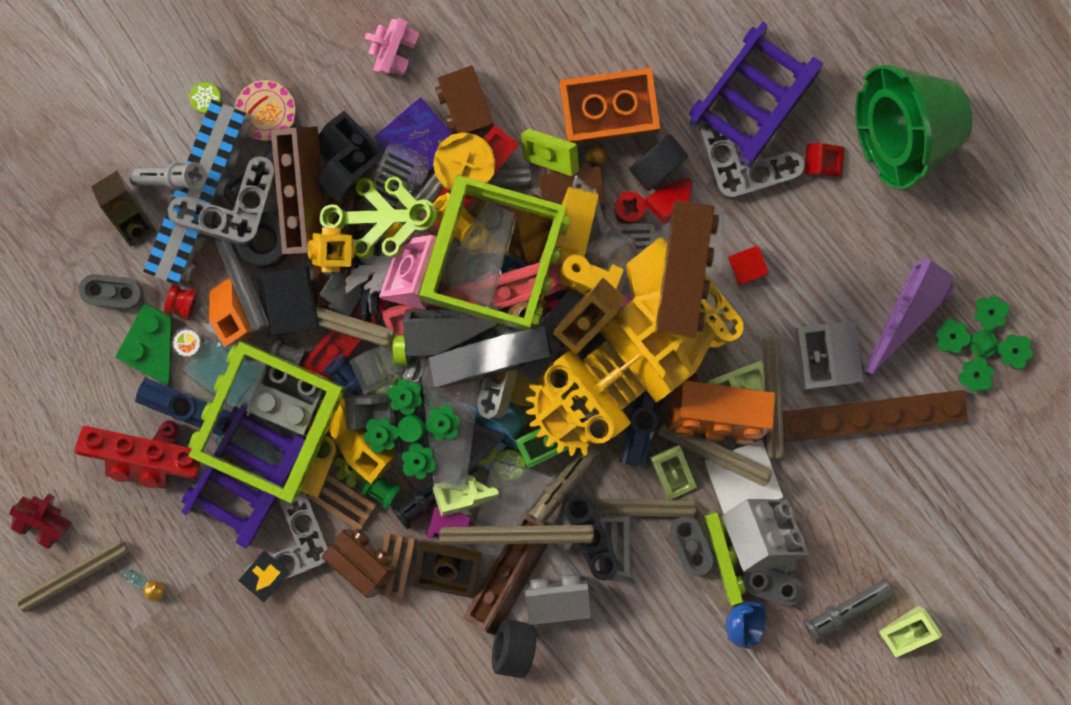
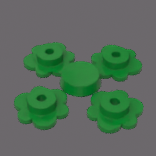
M996 295L990 296L989 299L985 297L979 298L975 304L978 311L974 313V318L976 321H981V326L985 330L977 331L971 337L968 332H965L967 328L965 323H956L954 319L949 318L945 319L942 322V328L937 329L935 332V336L939 339L937 343L939 350L943 352L951 350L953 353H959L962 350V346H967L970 343L972 352L978 356L972 362L967 361L963 363V371L959 374L958 378L959 382L964 386H968L971 392L991 388V376L994 374V369L991 366H987L984 358L991 356L996 349L1002 356V363L1004 365L1011 364L1015 369H1022L1026 365V359H1030L1033 356L1032 350L1029 349L1031 342L1027 336L1017 337L1014 334H1010L1006 337V341L1000 342L997 346V339L989 330H993L996 325L1003 326L1006 319L1004 316L1009 313V306L1005 302H1000L999 297ZM989 310H992V315H989ZM950 334L954 335V339L950 338ZM1014 348L1017 350L1016 354L1012 352ZM975 372L978 373L977 378L974 377Z
M400 379L397 385H393L388 389L387 394L392 400V409L400 410L407 416L401 419L398 428L390 425L391 423L388 418H382L380 421L378 419H370L366 424L368 432L364 434V440L370 443V448L375 453H380L384 449H393L395 446L394 440L398 436L405 442L413 443L410 445L409 451L402 454V460L405 462L403 471L408 476L416 475L417 478L423 479L427 473L433 472L437 467L435 459L432 458L433 450L429 447L424 448L422 444L418 443L425 434V428L428 432L434 433V437L437 440L444 438L453 439L458 435L457 426L461 423V419L458 415H454L455 412L452 406L443 405L440 409L433 408L430 410V418L426 420L424 425V422L418 416L411 415L415 411V406H420L423 402L422 397L419 395L421 393L420 384L417 382L408 383L406 379Z

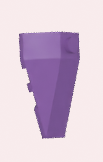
M927 258L915 262L863 370L864 373L873 374L942 303V300L948 301L955 285L951 284L954 277L952 274Z

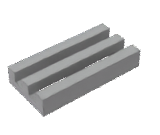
M599 516L604 530L605 522H611V546L616 555L617 562V522H623L624 571L617 570L613 578H630V516ZM605 557L599 558L600 572H607Z

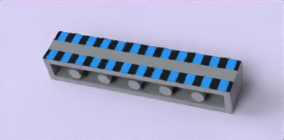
M211 99L186 164L198 162L204 167L206 172L205 184L198 190H189L186 187L182 190H175L172 200L182 196L215 205L218 196L225 194L229 184V179L226 178L230 167L234 168L241 153L237 149L241 138H247L252 126V122L248 121L250 114ZM190 177L192 180H197V177ZM182 204L180 209L174 208L173 211L177 212V218L183 219L185 215L193 216V224L198 225L199 214L202 209L196 208V214L187 211L186 205ZM167 210L143 272L176 286H182L184 281H190L195 269V265L191 263L195 253H201L207 237L201 233L174 225L169 219ZM216 213L205 215L203 219L205 226L207 224L212 225Z

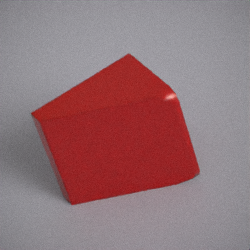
M825 143L807 144L804 173L818 176L842 177L844 147Z
M758 245L728 257L738 285L769 274Z

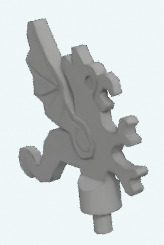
M394 243L389 246V253L395 251V248H393ZM364 244L360 247V254L367 250ZM381 251L380 256L372 255L368 259L359 257L364 265H359L357 269H352L351 275L346 278L345 294L348 295L355 288L366 283L370 276H373V278L364 285V290H370L369 295L375 292L381 293L392 258L385 255L383 251Z

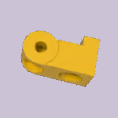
M576 254L566 258L559 268L558 276L563 285L586 295L602 278L606 279L617 289L624 269L612 264L606 271L589 264L586 258Z

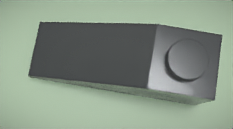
M483 306L500 311V306ZM447 308L406 309L403 318L406 356L425 359L432 355H438L498 323Z

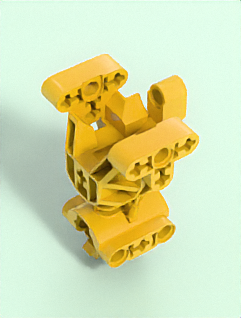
M663 236L625 265L633 300L621 308L599 331L606 339V342L583 360L570 349L553 362L551 367L543 374L542 385H529V388L536 393L535 396L526 398L527 402L534 404V408L527 410L526 414L536 416V419L529 425L530 427L540 426L541 430L537 433V438L544 435L548 436L545 446L549 447L554 442L558 443L557 453H560L566 446L569 449L570 456L574 455L576 448H580L582 455L586 456L588 443L600 444L609 441L610 438H614L632 423L622 411L623 408L645 391L650 394L655 402L660 401L697 371L708 349H716L725 343L734 341L743 332L744 326L741 317L705 274L704 279L710 280L708 294L713 296L715 306L712 309L705 299H701L700 312L705 313L703 331L697 332L696 337L693 339L654 333L667 241ZM723 309L725 313L718 316L717 313ZM732 321L734 323V326L731 328L734 333L733 335L728 332L724 322ZM557 372L564 377L565 383L562 388H556L551 384V373ZM571 398L575 401L578 399L583 401V404L580 406L581 410L573 411L571 409V406L574 404ZM591 412L594 414V416L585 419L581 423L580 419L586 417V414ZM593 421H597L603 426L604 432L599 439L592 436L590 432V426Z

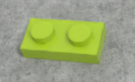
M529 128L521 133L525 161L569 176L579 172L577 144Z

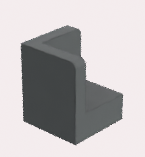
M341 271L323 272L329 280L322 289L320 296L329 302L327 307L333 312L350 316L361 298L360 286L347 295L345 294V287L347 285L345 281L347 276Z
M366 394L345 398L347 429L366 428V424L370 419H378L380 421L382 418H388L391 423L390 425H395V412L391 407L392 400L388 397V394Z

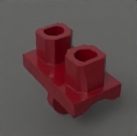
M50 493L44 500L33 496L30 500L23 496L16 505L12 506L9 515L13 516L11 530L25 535L31 526L40 531L36 541L47 549H50L68 531L72 522L60 516L61 509L53 506L55 496Z

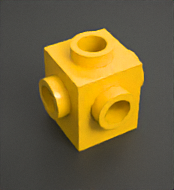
M322 227V233H313V240L308 242V257L312 259L313 265L320 266L322 272H340V267H351V259L354 258L355 254L352 235L341 233V228ZM327 243H330L332 245V252L327 255Z

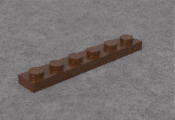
M956 390L783 411L784 442L968 420L965 391Z

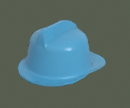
M510 401L506 415L497 419L484 418L478 409L465 403L458 404L461 411L478 424L504 433L501 441L514 450L519 449L515 440L527 423L528 418L514 403Z

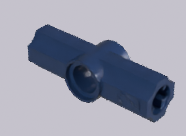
M146 377L140 384L135 402L200 429L204 423L201 415L208 403L191 394L181 392ZM181 398L187 399L191 406L189 413L185 416L180 415L176 410V404ZM223 408L212 432L213 434L222 437L228 425L226 421L231 411Z
M645 391L635 399L629 419L632 423L628 426L620 458L621 463L646 469L663 398L655 402L650 394ZM643 411L649 413L652 417L651 426L645 430L638 428L635 423L637 414Z

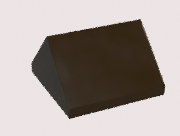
M421 539L412 586L472 598L482 551L455 545H442L440 542Z

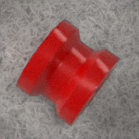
M635 191L622 193L615 203L614 211L616 216L624 223L637 222L645 212V200Z
M172 284L166 298L164 313L169 315L177 313L183 319L189 320L195 307L197 291L192 289L188 291L181 290L180 286Z

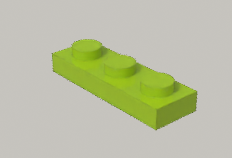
M716 511L704 514L728 603L731 606L743 603L741 595L746 594L742 577L735 576L733 565L738 564L733 546L727 547L724 535H727L728 531L723 518L719 517Z

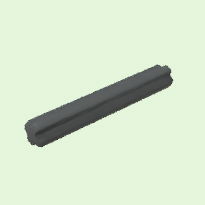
M221 222L216 223L210 229L218 228ZM226 224L223 233L228 234L229 227ZM213 237L251 330L257 333L263 332L269 327V323L242 258L238 254L235 243Z

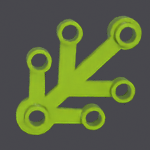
M393 176L385 182V190L393 197H397L407 209L395 210L377 191L375 182L369 178H362L356 184V191L362 197L367 198L375 206L376 211L345 212L337 205L331 204L322 209L319 219L323 227H337L341 229L345 225L376 224L363 238L356 240L354 243L355 255L362 259H368L373 255L374 245L395 223H405L393 238H387L382 243L383 253L391 258H397L403 252V244L417 230L426 231L433 227L438 213L433 203L424 199L417 201L406 190L405 182ZM399 182V188L393 192L392 185ZM369 183V184H370V189H369V191L366 192V193H363V187H364V185H366V184ZM426 211V218L423 221H420V214ZM336 215H339L340 217L338 222L336 224H333V218ZM392 243H396L395 251L389 253V246ZM363 244H367V250L360 254V247Z

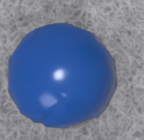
M746 601L736 604L729 612L725 628L728 640L736 647L750 649L751 646L748 645L760 643L766 621L763 604Z

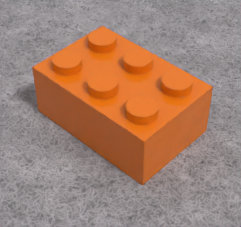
M652 67L559 80L567 141L582 144L659 133L660 122Z
M685 380L670 393L667 430L676 431V435L683 437H692L695 433L706 435L708 440L722 441L725 437L736 439L738 444L752 445L754 441H758L773 429L775 393Z

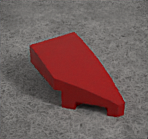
M687 178L661 188L645 198V206L664 225L671 220L672 206L675 200L690 202L693 180Z

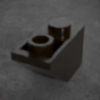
M118 171L91 186L100 208L130 247L156 231L135 194Z

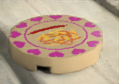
M269 80L253 82L241 91L236 100L235 109L250 114L248 121L252 122V126L248 136L254 140L272 141L271 130L292 128L295 123V100L288 89L278 82Z

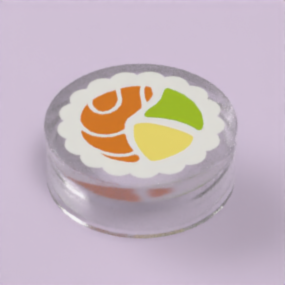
M181 328L173 335L171 345L173 351L178 356L194 358L202 351L204 341L202 335L197 330Z

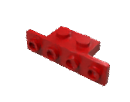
M89 426L81 428L75 446V454L104 460L106 477H111L119 482L130 481L140 483L147 488L158 487L166 489L169 474L195 479L201 463L189 457L192 450L189 447Z

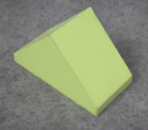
M674 445L649 457L669 500L697 488L680 445Z
M916 606L879 631L895 657L908 653L942 636L926 609L920 606Z

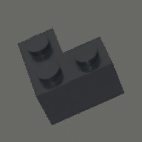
M343 111L329 121L319 133L320 154L328 163L315 181L338 202L356 188V184L360 179L370 177L388 153Z

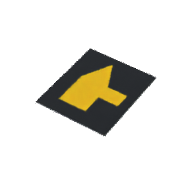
M264 550L238 581L262 602H265L290 572Z

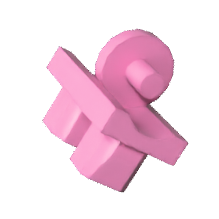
M398 18V20L391 19L388 30L386 27L378 25L375 35L366 33L364 40L372 43L368 54L377 57L372 71L380 74H405L409 60L396 55L399 44L413 48L419 36L418 32L406 26L408 21Z

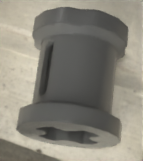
M277 337L270 353L301 366L306 348L301 347L299 349L283 343L281 338Z

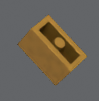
M602 278L563 318L553 334L577 354L616 315L627 298L606 279Z

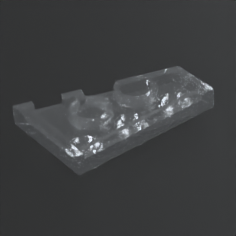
M487 201L445 267L440 281L479 304L493 309L497 284H500L502 276L501 268L504 256L508 253L517 219L514 213L491 201Z
M494 459L486 487L497 489L499 496L494 500L481 504L475 527L520 526L541 493L552 480L553 475ZM470 544L469 549L499 557L507 544Z

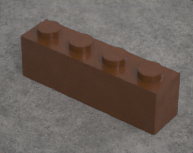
M318 126L271 130L282 254L308 253V242L313 240V233H322L323 226L320 223L319 217L322 209L325 207L324 189L315 181L322 172Z
M677 200L673 203L654 333L693 339L696 337L697 332L703 331L705 313L700 312L701 299L707 300L710 280L704 279L706 267H712L714 248L709 247L711 234L716 235L719 223V215H714L715 206Z

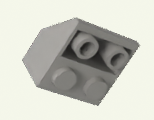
M856 321L794 329L802 390L864 382Z
M266 364L246 411L301 435H307L324 390Z
M746 499L722 515L743 572L766 571L809 555L804 537L799 531L793 516V510L787 499Z
M580 574L561 576V582L549 583V578L531 579V585H525L529 625L591 618L587 580L580 579Z

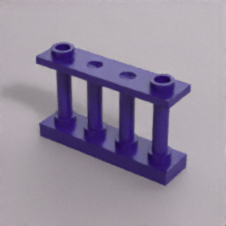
M763 21L757 29L753 26L743 39L745 46L705 100L702 102L699 99L689 112L691 128L695 130L701 120L740 147L739 150L742 152L740 162L748 168L752 166L819 75L823 63L814 56L808 64L804 61L800 63L765 39L763 36L766 34L768 24ZM755 47L794 73L793 77L796 80L790 88L787 86L781 87L746 62V59ZM737 72H740L776 98L775 101L778 105L772 113L768 110L764 112L727 86ZM719 96L758 122L757 126L760 129L754 137L751 135L745 136L709 110Z
M248 403L242 404L240 408L235 406L226 421L230 426L217 447L214 456L222 459L226 453L265 475L266 480L282 486L290 476L306 436L297 434L294 439L290 436L287 439L247 416ZM239 427L245 428L280 448V453L284 454L280 464L274 463L271 465L232 443L231 441ZM207 465L195 488L190 486L183 496L181 502L185 506L181 512L187 515L192 512L194 507L206 512L236 530L235 533L239 535L235 543L246 549L251 545L277 497L265 491L259 490L256 492L221 471ZM209 480L250 502V506L254 510L249 519L246 517L241 519L201 496Z

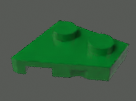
M144 303L115 358L169 386L171 382L170 357H172L171 334L173 318Z

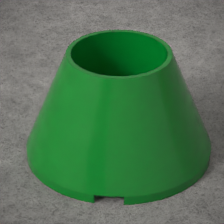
M893 65L876 66L864 75L863 79L866 82L863 90L857 91L856 128L867 162H874L880 171L877 177L886 185L895 189H905L916 185L968 141L972 131L971 107L965 92L956 82Z

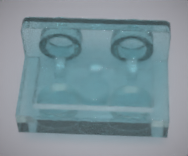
M206 338L201 349L185 367L183 373L215 397L217 392L214 391V386L221 373L225 375L230 363L226 362L230 350L224 347L220 341L214 340L212 342ZM245 360L225 403L231 410L255 382L254 368Z

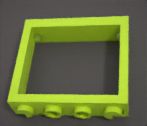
M456 175L419 293L420 300L522 331L532 329L533 324L539 326L544 309L539 306L542 294L548 296L553 277L548 276L551 264L557 266L562 247L557 246L560 234L566 236L571 220L570 217L566 216L567 206ZM467 195L553 219L524 318L437 293Z
M239 341L238 346L233 345L229 351L226 362L230 364L225 375L221 373L215 383L214 391L217 393L213 402H208L202 412L201 419L204 420L200 432L196 430L190 439L188 447L192 450L189 457L289 503L296 502L347 387L250 343ZM246 355L327 391L285 487L279 486L204 451Z

